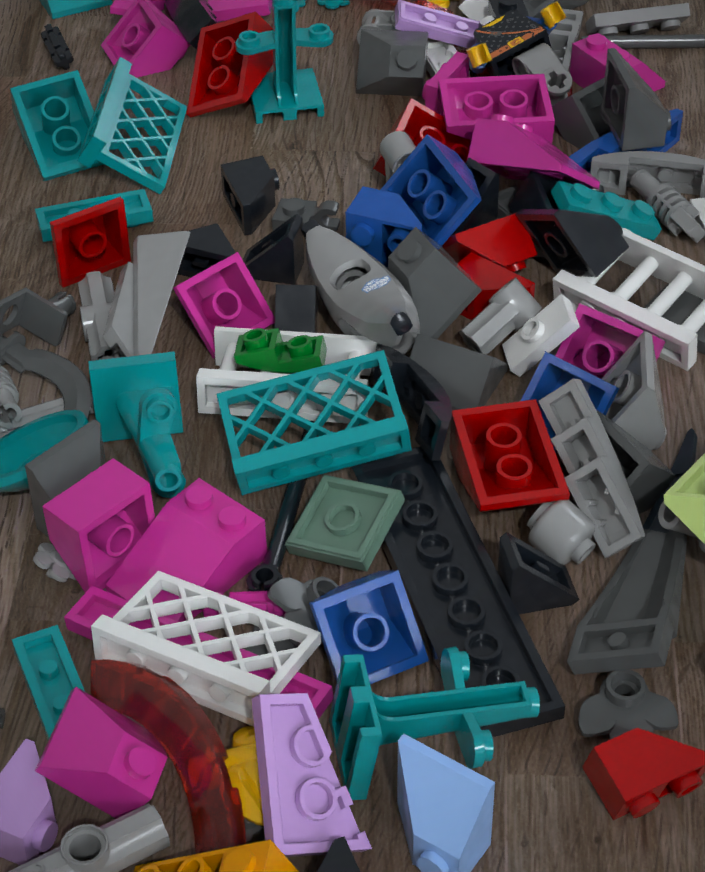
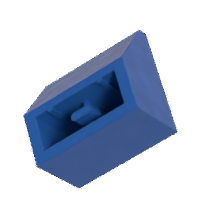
M362 186L345 212L346 238L376 258L387 269L389 255L415 227L422 231V223L402 197L392 192Z

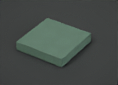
M323 475L284 545L289 554L367 572L398 515L405 498L401 490Z

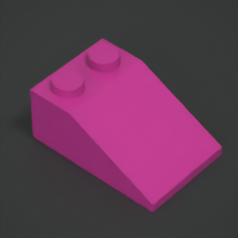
M544 74L439 79L438 85L446 132L472 140L476 118L492 119L493 114H502L514 118V123L533 127L534 134L548 140L552 144L555 118Z
M493 114L492 119L476 118L468 158L475 160L506 179L525 181L529 173L533 171L573 184L580 183L588 188L599 189V180L548 140L534 134L533 127L514 123V118L502 114Z
M198 478L165 504L106 583V591L129 601L157 571H161L208 590L223 592L224 594L264 561L267 552L265 519ZM161 590L152 600L153 604L179 599V596ZM203 609L191 611L193 618L201 613ZM184 612L166 616L178 622L186 621Z

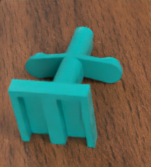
M272 0L273 30L260 33L252 30L244 31L239 34V38L235 42L236 51L243 55H254L273 49V72L265 75L250 96L256 124L263 123V114L281 112L283 121L297 119V110L315 109L317 117L324 116V103L313 68L297 70L296 46L327 47L333 43L334 34L330 27L324 23H316L309 28H296L294 0Z
M175 351L88 361L95 417L101 425L103 442L134 439L152 489L165 498L176 496L184 489L186 479L181 471L180 459L171 434L184 433Z
M454 646L444 648L441 654L440 666L444 691L382 697L376 695L371 690L363 654L343 655L329 717L343 786L346 785L352 800H366L380 745L396 743L403 734L417 739L454 732L466 766L470 769L482 767L485 761L492 760L494 744L490 730H481L480 727L537 717L540 711L538 690L536 687H527L525 681L465 688L464 681H468L470 675L469 656L466 651H459Z

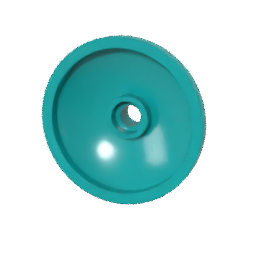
M79 410L55 412L35 419L0 438V492H19L29 489L25 465L89 423L85 414Z

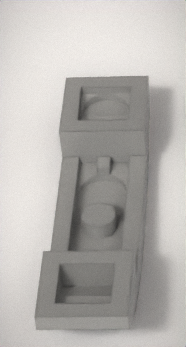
M655 151L615 152L592 157L590 174L600 181L604 192L625 195L626 187L633 188L630 184L632 176L637 171L645 169L661 184H669L679 193L700 195L699 198L705 197L704 159Z

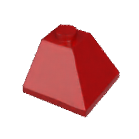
M121 196L50 222L59 284L62 288L83 280L86 273L94 271L104 273L125 265L128 261L131 262L125 204Z
M516 213L454 234L442 245L457 263L472 252L512 272L527 268L525 260L538 255L530 234L518 219Z

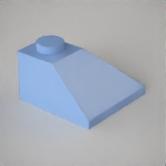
M403 734L398 740L397 804L412 864L418 867L421 872H471L491 845L495 782Z

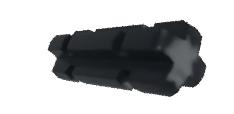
M51 24L45 25V30L41 32V37L57 68L63 67L64 70L69 69V64L74 61V58L59 28L52 27Z

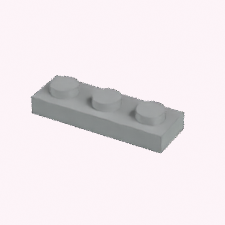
M689 3L597 13L593 14L585 23L587 35L597 33L601 35H618V31L629 30L630 34L635 35L648 32L651 27L661 26L662 31L677 29L681 27V23L690 17L691 14Z

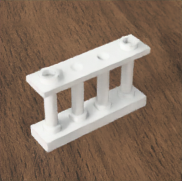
M622 228V236L629 245V248L598 277L575 276L561 269L553 278L554 299L562 294L571 301L574 312H576L579 303L652 333L665 341L659 357L686 371L697 361L698 334L696 332L705 323L704 265L636 235L626 228ZM617 260L636 268L615 292H608L595 285ZM651 275L669 283L648 308H642L628 301ZM684 291L703 299L682 325L675 324L662 317Z
M215 326V363L220 368H199L196 376L198 413L221 415L217 393L290 374L260 370V372L236 371L237 367L249 368L237 364L234 359V353L239 335H243L252 329ZM280 330L283 342L300 335L310 337L323 335L327 347L325 365L376 352L378 344L365 336ZM372 368L361 370L355 380L368 386V379H360V376H370ZM332 379L319 381L313 391L331 399L340 383ZM349 388L339 404L357 412L367 396ZM290 390L278 392L271 402L289 410L298 394ZM307 399L297 415L309 421H316L325 407ZM242 401L229 405L231 415L250 416L257 405L248 401ZM267 410L261 415L263 418L282 419ZM333 411L326 422L349 423L351 420Z

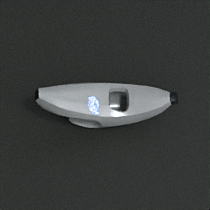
M315 219L303 224L301 232L306 239V257L310 274L324 305L345 335L365 336L378 344L389 346L402 354L410 350L414 346L417 334H420V322L413 300L399 280L376 258L339 233L320 226Z

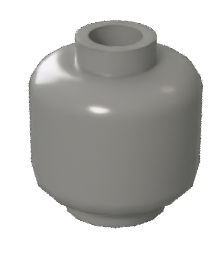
M569 500L543 503L527 523V526L531 529L528 537L531 545L560 564L566 565L573 560L579 565L590 555L596 546L591 540L595 532L594 522Z

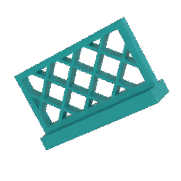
M119 57L104 81L77 161L91 168L94 161L98 160L154 192L161 194L167 183L187 106L129 74L132 63ZM130 89L139 93L142 98L136 99ZM162 107L173 112L175 115L167 116ZM143 108H150L155 117H149ZM124 109H131L137 118H130ZM156 126H162L167 135L162 136ZM143 127L149 137H143L137 128ZM118 129H125L130 138H123ZM149 146H156L162 156H155ZM131 148H138L143 157L137 158ZM118 149L124 159L112 154L109 150ZM150 166L157 178L147 173L143 167Z
M384 350L217 393L234 473L242 495L412 451L408 425L400 406ZM379 366L381 376L373 388L355 380L361 370ZM332 379L340 383L331 399L313 391L319 381ZM384 387L386 389L387 395L381 392ZM349 388L367 396L357 412L339 404ZM290 390L298 394L289 410L271 402L278 392ZM307 399L325 407L314 423L297 415ZM376 400L391 407L394 417L375 421L365 415ZM248 401L257 406L248 419L244 421L231 415L229 405ZM265 410L282 418L272 434L254 426ZM333 411L351 420L345 430L331 432L323 428ZM290 423L308 430V433L300 442L290 444L280 438ZM234 426L240 429L237 434H235ZM248 434L266 442L258 453L241 457L239 447Z

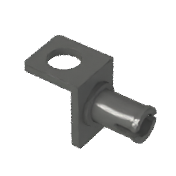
M25 287L0 300V335L20 325L51 345L57 346L61 343L67 317L76 310V302L71 294L66 296L67 292L60 291L55 296L46 300ZM13 305L10 316L3 322L6 311Z

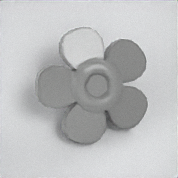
M41 543L38 547V552L33 557L35 564L42 569H48L46 575L56 581L66 582L68 578L76 580L53 544Z

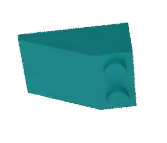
M76 70L10 88L14 116L23 140L43 181L89 169V167L77 161L94 113L79 71ZM95 160L91 168L104 164Z

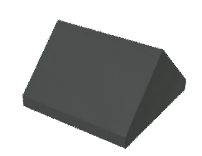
M417 334L410 355V359L426 369L441 384L449 396L452 410L484 406L508 370V363L495 357L421 334Z

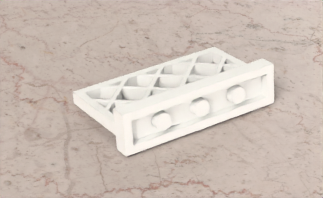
M157 571L113 618L102 614L91 625L95 662L163 690L170 691L175 695L253 727L252 698L259 694H280L321 644V632L161 571ZM161 590L179 596V599L153 604L152 600ZM209 607L219 612V615L193 619L191 611ZM184 612L186 621L160 626L158 617ZM151 619L153 627L141 630L129 625V623ZM250 623L260 628L259 631L235 635L232 626ZM224 628L227 636L201 642L198 633ZM191 634L193 644L181 646L166 639ZM292 639L301 643L297 648L277 652L273 642ZM262 644L266 645L268 654L242 658L240 649ZM232 651L235 660L222 662L207 655ZM274 667L275 675L270 681L249 673Z

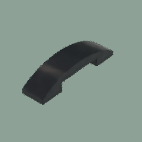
M377 344L376 352L381 350L385 352L399 402L418 424L415 437L416 442L432 461H440L452 417V405L449 396L441 384L414 360L389 346ZM379 366L372 367L369 382L373 387L381 376ZM384 387L381 392L387 395L386 389Z

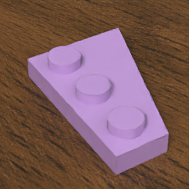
M308 693L259 694L252 698L265 840L271 839L286 857L327 854L333 841L341 837H345L351 852H363L372 849L365 831H359L349 806L353 804L348 789L346 785L341 787L329 758L332 751Z

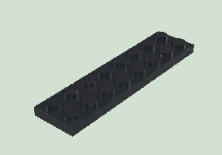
M421 447L412 448V451L351 466L350 476L353 481L401 490L405 498L398 515L382 543V547L392 569L399 570L416 623L440 676L443 649L456 646L459 651H466L469 656L470 675L468 681H464L465 688L525 681L527 687H536L538 690L540 711L537 717L481 726V730H490L492 737L563 719L565 704L441 459L440 461H432Z

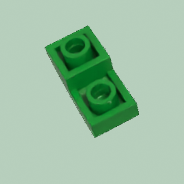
M256 328L243 335H239L234 359L237 364L249 368L280 373H297L324 366L327 347L323 335L314 337L300 335L283 342L279 328L270 330Z

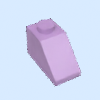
M26 738L0 773V857L18 865L39 857L41 852H47L52 847L58 833V824L56 823L46 779L35 771L40 761L35 742Z

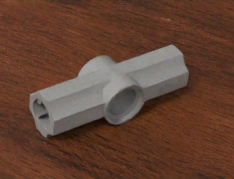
M100 271L86 273L85 278L78 282L82 304L80 306L83 333L85 342H89L91 361L126 357L119 346L110 348L103 338L115 293L111 277L104 276Z
M148 803L100 827L93 824H82L73 827L66 832L59 847L8 872H119L169 847L170 839L160 814L154 805L151 806Z

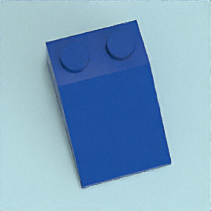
M428 134L380 189L399 194L422 223V232L440 246L448 240L482 200L473 173L454 150Z

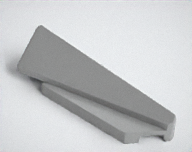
M189 231L140 235L134 240L133 263L128 261L120 272L103 338L110 348L119 346L126 357L152 354L190 236Z

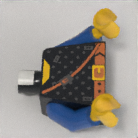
M553 2L540 11L541 18L527 17L516 10L509 11L498 18L493 16L484 17L479 23V28L473 33L476 44L466 50L471 71L478 74L484 72L486 68L490 76L515 75L512 67L514 57L541 43H546L551 47L548 35L557 26L559 21L567 17L559 2Z

